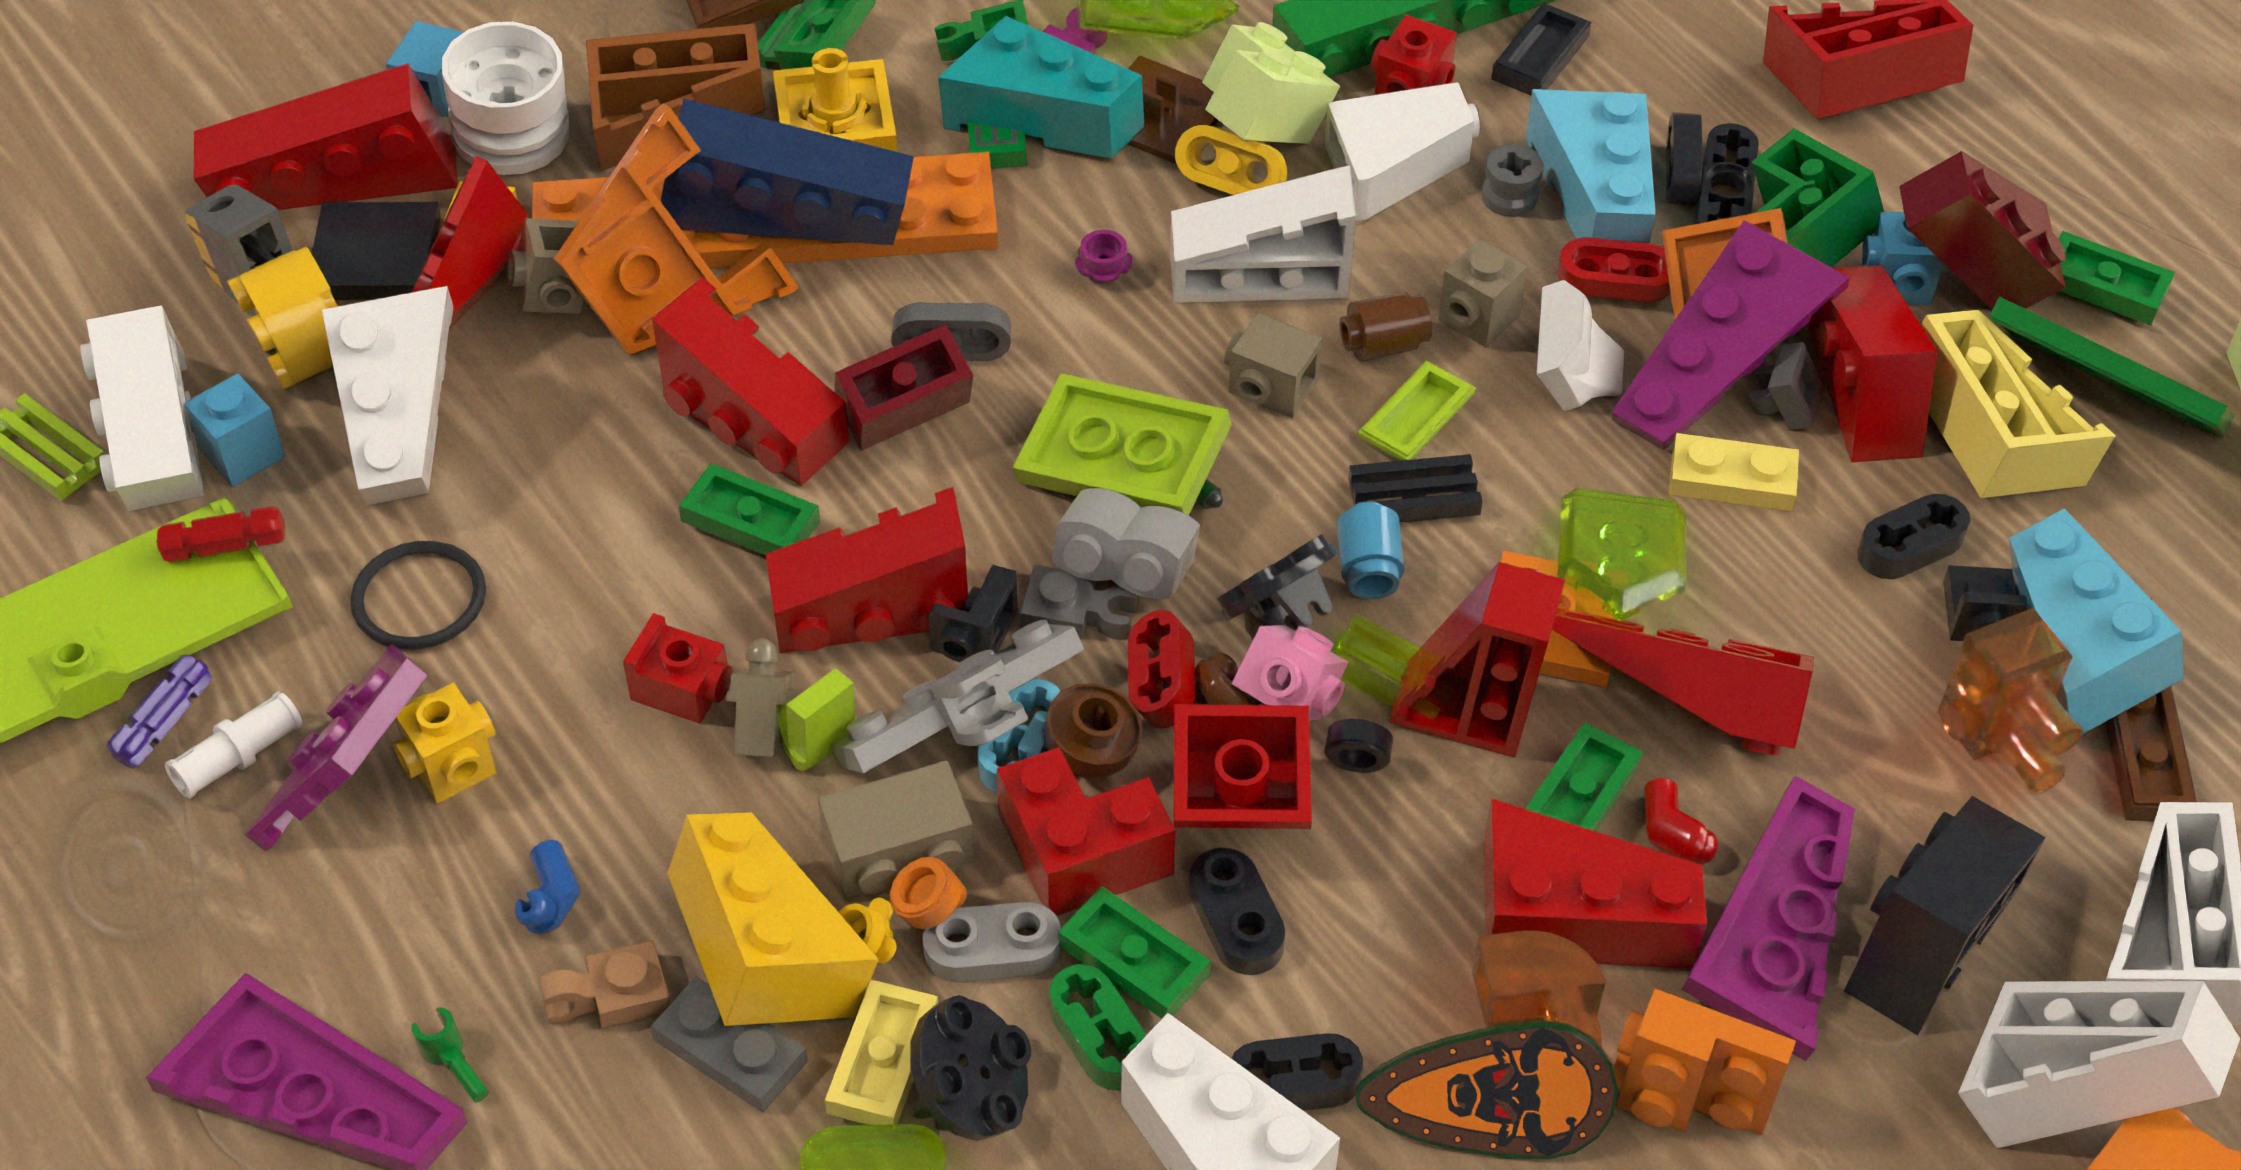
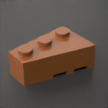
M755 24L586 40L593 132L601 171L619 164L656 108L663 103L671 107L678 118L683 99L748 115L765 110Z

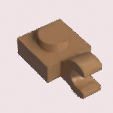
M654 939L586 955L585 961L588 974H580L573 970H555L539 977L548 1024L566 1022L578 1016L597 1011L601 1028H606L662 1014L670 1005Z

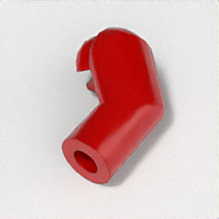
M1665 778L1653 779L1646 783L1644 787L1646 833L1651 844L1669 855L1700 865L1710 862L1718 851L1717 836L1713 831L1706 829L1702 822L1679 810L1677 783Z

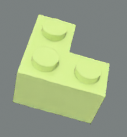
M1258 22L1256 27L1231 25L1202 81L1205 86L1214 92L1205 110L1243 140L1310 144L1327 112L1328 102L1333 101L1340 85L1323 73L1325 65L1321 61L1307 53L1295 52L1285 44L1287 36L1283 32L1263 22Z

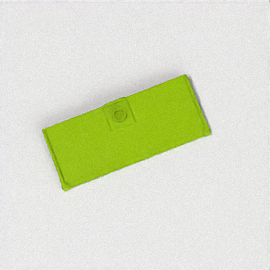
M224 496L166 524L185 522L186 527H192L191 521L195 519L235 513L234 505ZM159 526L0 598V744L58 716L79 719L120 700L131 682L176 662L183 655H191L282 611L293 608L288 594L254 542H250V549L205 557H198L197 552H191V559L170 563L163 560L157 548V529L161 527Z

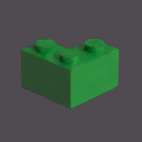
M1795 128L1751 162L1764 206L1755 213L1781 208L1784 215L1788 244L1831 268L1864 241L1866 235L1874 233L1879 213L1884 212L1873 171Z

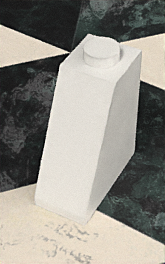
M1458 82L1328 102L1324 144L1334 169L1350 165L1356 221L1372 217L1468 163L1472 138L1479 135V116L1473 103L1467 104Z

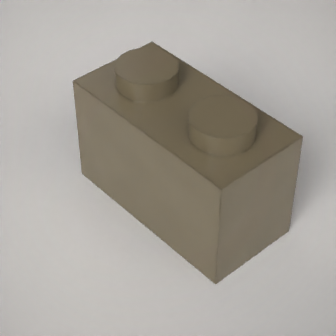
M948 760L818 797L822 835L845 900L863 894L877 895L889 891L898 873L910 862L921 857H935L942 860L952 871L957 870L961 865L975 862L973 823Z

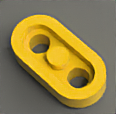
M1208 125L1191 127L1181 135L1176 145V164L1185 177L1232 195L1286 182L1287 165L1284 157L1277 149L1258 141L1243 140L1237 134ZM1211 144L1216 150V158L1212 164L1206 165L1202 160V151L1207 145ZM1259 162H1263L1268 170L1266 179L1261 183H1257L1253 178V168Z

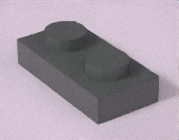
M697 976L650 1026L655 1042L762 1113L808 1062L806 1047L769 1023L725 1026L709 984Z

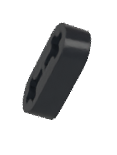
M1672 112L1666 140L1667 203L1697 205L1703 170L1701 114Z
M1930 494L1870 521L1866 525L1857 550L1858 561L1868 573L1881 579H1896L1906 576L1959 550L1970 524V513L1963 503L1949 495ZM1928 521H1930L1933 525L1926 528ZM1878 543H1880L1884 548H1880L1879 546H1877ZM1901 544L1900 550L1897 552L1894 547Z
M1330 1033L1254 1041L1241 1046L1234 1052L1231 1058L1249 1072L1254 1068H1263L1266 1078H1270V1087L1303 1111L1331 1108L1348 1103L1356 1096V1089L1361 1081L1363 1071V1056L1359 1047L1347 1037ZM1324 1060L1333 1061L1336 1070L1341 1071L1340 1079L1328 1080L1325 1071L1320 1069V1062Z

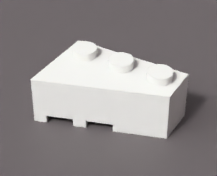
M162 305L86 320L90 343L80 345L87 378L89 381L97 380L100 398L90 400V409L98 436L106 435L109 454L99 457L101 473L107 491H117L128 511L204 496L197 439L195 434L192 433L190 420L184 405L185 402L191 399L189 391H184L181 371L187 370L186 356Z
M2160 802L2106 981H2204L2231 1025H2241V862L2233 803Z

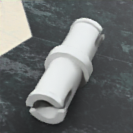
M277 691L271 698L232 722L229 719H224L214 725L213 735L177 758L167 761L165 769L180 793L191 799L198 791L237 767L240 770H245L256 762L255 755L291 731L301 728L303 725L302 718L292 701L284 693Z

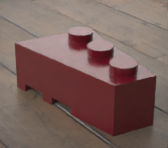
M1960 151L1899 186L1907 229L1990 309L1994 308L1999 297L2026 309L2066 288L2060 263L2066 260V256L2060 241L2052 231L2046 203L1965 152Z

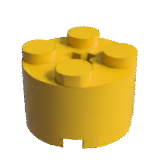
M307 246L297 251L292 250L227 280L243 313L255 309L257 313L246 320L262 351L267 352L273 348L277 351L276 354L267 359L283 390L333 367L322 310L338 307L330 292L331 289Z

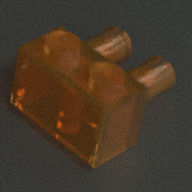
M2034 608L1966 634L1937 713L1940 715L1942 724L1949 736L1959 740L1974 761L1993 753H2002L2026 784L2027 790L2032 795H2037L2051 789L2065 776L2063 773L2067 769L2055 756L2072 748L2081 739L2080 734L2084 733V730L2078 723H2075L2056 699L2057 692L2073 656Z

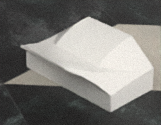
M1565 280L1542 287L1537 376L1564 411L1580 407L1592 398L1603 396L1620 397L1623 389L1624 349L1609 337L1592 319L1590 304L1582 292Z

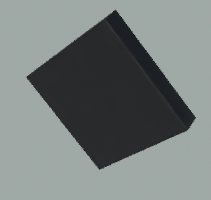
M322 202L312 256L324 275L334 300H376L411 293L438 235L441 219L438 202Z

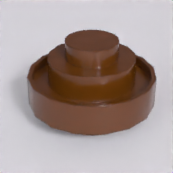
M1096 683L1075 684L1059 692L1049 705L1042 733L1048 751L1060 747L1073 773L1088 777L1110 776L1125 769L1136 754L1143 727L1139 712L1127 697L1113 688Z

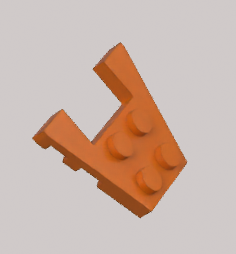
M664 103L656 108L554 257V260L612 336L629 355L656 345L652 318L702 276L716 288V293L712 296V300L733 316L752 309V304L775 295L781 298L792 294L799 288L771 247L763 242L716 278L655 195L653 188L701 151L671 107Z

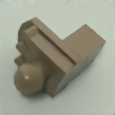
M758 638L747 649L746 661H749V669L738 668L731 675L730 690L727 691L726 701L736 702L734 755L774 757L779 753L781 704L786 705L796 697V672H775V662H779L778 650L769 639Z

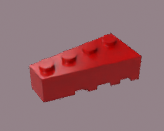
M409 63L194 131V180L206 197L215 194L227 186L238 185L272 204L277 210L322 205V202H349L454 189L458 186L456 148L452 143L451 134Z

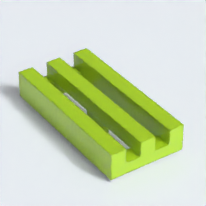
M24 393L15 399L18 406L15 411L11 412L6 407L0 410V457L60 502L101 472L99 457L105 455L104 451ZM27 423H32L42 432L47 434L49 437H51L65 449H67L80 460H82L85 464H81L79 461L70 456L68 453H66L64 450H62L60 447H58L56 444H54L52 441L43 436L41 433H39L37 430H35ZM14 433L33 447L38 454L49 462L56 464L68 473L69 476L63 480L8 439V437Z

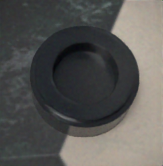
M1363 719L1339 720L1332 723L1328 728L1324 753L1330 762L1341 769L1359 773L1376 772L1385 768L1390 763L1393 735L1388 729L1372 721Z

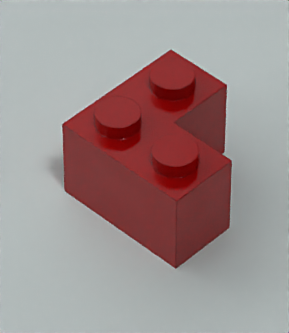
M1060 747L997 768L999 816L1041 904L1049 908L1056 916L1081 908L1101 886L1118 895L1174 875L1176 829L1149 777L1085 799Z

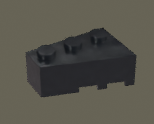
M1974 796L1970 797L1955 816L1943 812L1930 831L1925 844L1923 845L1918 842L1903 863L1898 877L1891 874L1878 891L1870 907V911L1879 915L1878 921L1844 992L1918 1036L1928 1022L1930 1013L1943 988L1945 987L1950 990L1959 977L1962 969L1958 965L1976 943L1981 945L2021 887L2046 837Z

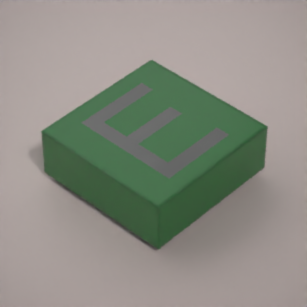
M967 121L970 153L989 152L991 169L1027 166L1025 133L1023 131Z

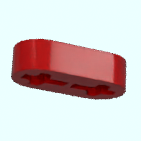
M1166 610L1152 611L1144 615L1135 623L1128 638L1129 700L1151 726L1160 729L1174 726V704H1194L1196 697L1195 654L1192 634L1172 612ZM1159 649V656L1154 652L1155 650ZM1164 681H1165L1170 687L1164 689Z

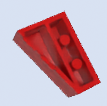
M1882 265L1833 268L1849 277L1848 288L1833 301L1829 299L1811 315L1810 321L1804 327L1809 329L1851 463L1923 458L1938 351Z
M702 276L652 318L664 399L677 414L683 417H692L711 429L714 435L727 445L735 444L757 458L759 463L769 472L774 474L781 473L802 486L849 443L846 402L789 352L781 358L777 357L753 336L758 332L759 326L752 319L744 314L736 321L712 300V296L716 293V288Z
M1491 798L1483 842L1486 959L1673 968L1693 967L1707 927L1702 865Z

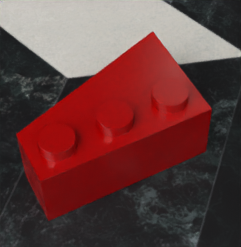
M1948 0L1874 1L1873 10L1840 12L1841 6L1839 3H1822L1820 13L1788 15L1787 5L1769 6L1763 63L1816 119L1834 117L1843 112L1874 104H1885L1890 100L1921 92L1935 91L1938 88L1964 82L1974 25Z
M954 486L936 492L935 504L901 516L900 511L895 507L878 513L879 524L846 536H844V532L839 527L765 554L779 653L798 650L815 651L826 646L861 641L878 642L888 637L929 632L928 615L936 603L964 611L965 602L968 597L966 547Z
M1499 562L1407 661L1389 723L1515 758L1551 635L1565 579L1543 574L1533 568H1521Z

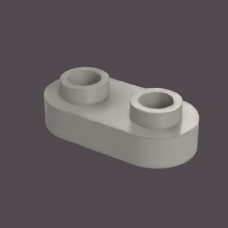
M1034 902L955 908L952 915L944 922L930 929H924V959L933 974L951 982L1036 975L1048 970L1059 958L1061 952L1060 940L1058 939V931L1061 929L1060 922L1049 908ZM1023 928L1037 930L1035 934L1030 936H1022L1016 933L1018 929ZM958 934L968 936L962 942H951L947 939L952 935Z

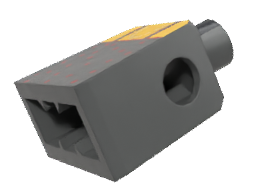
M238 185L225 187L206 199L197 202L185 212L186 221L207 272L235 302L237 300L227 280L251 270L250 267L253 265L260 266L293 250L277 208ZM255 309L247 312L251 317L257 314Z

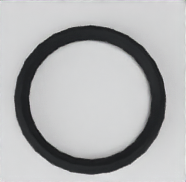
M438 541L403 543L385 550L373 558L361 570L351 592L350 604L352 615L358 627L369 638L384 646L393 644L398 649H423L437 646L459 635L477 618L485 600V577L477 561L466 551L452 544ZM417 553H435L459 562L467 570L472 579L473 592L466 611L454 623L433 634L418 637H403L390 634L378 628L369 619L365 611V591L372 577L381 568L403 556Z

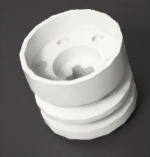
M514 21L489 22L468 29L450 43L442 57V77L446 102L449 105L452 143L461 158L472 165L475 157L479 156L487 160L498 175L525 174L545 167L557 158L564 150L570 138L563 58L553 38L530 25Z

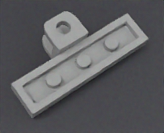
M1047 620L1033 622L1013 633L1011 637L1014 644L994 654L993 650L976 653L957 665V670L941 679L927 681L910 689L902 696L905 704L884 715L879 710L857 718L846 727L849 735L831 744L841 768L865 773L948 726L957 744L978 746L986 744L1027 721L1028 716L1023 705L1012 702L1008 692L1085 650L1075 627L1048 624Z

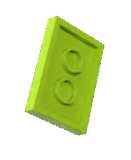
M1060 373L1012 469L1018 483L1078 496L1081 490L1107 489L1128 497L1140 507L1163 506L1178 510L1189 516L1232 423L1228 409Z

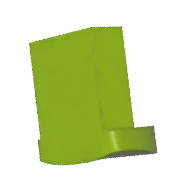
M835 668L786 705L781 704V743L786 755L796 769L806 771L834 752L831 744L849 735L846 727L857 719L854 709V682Z

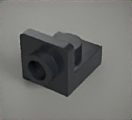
M992 564L982 587L973 586L965 602L964 611L937 603L934 604L928 615L931 649L956 662H962L966 658L985 650H993L994 654L999 652L1018 611L1016 571Z
M1948 565L1943 584L1950 641L1977 642L1982 645H2014L2027 614L2028 603L2026 596L2016 595L2013 570Z

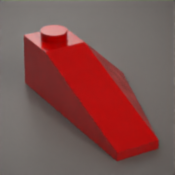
M1557 609L1552 627L1553 631L1727 734L1742 737L1741 747L1769 755H1780L1782 746L1796 749L1813 673L1814 656L1729 639L1728 643H1723L1721 650L1708 647L1709 640L1696 636L1692 632L1672 628L1671 630L1658 629L1655 636L1643 633L1644 626L1635 622Z

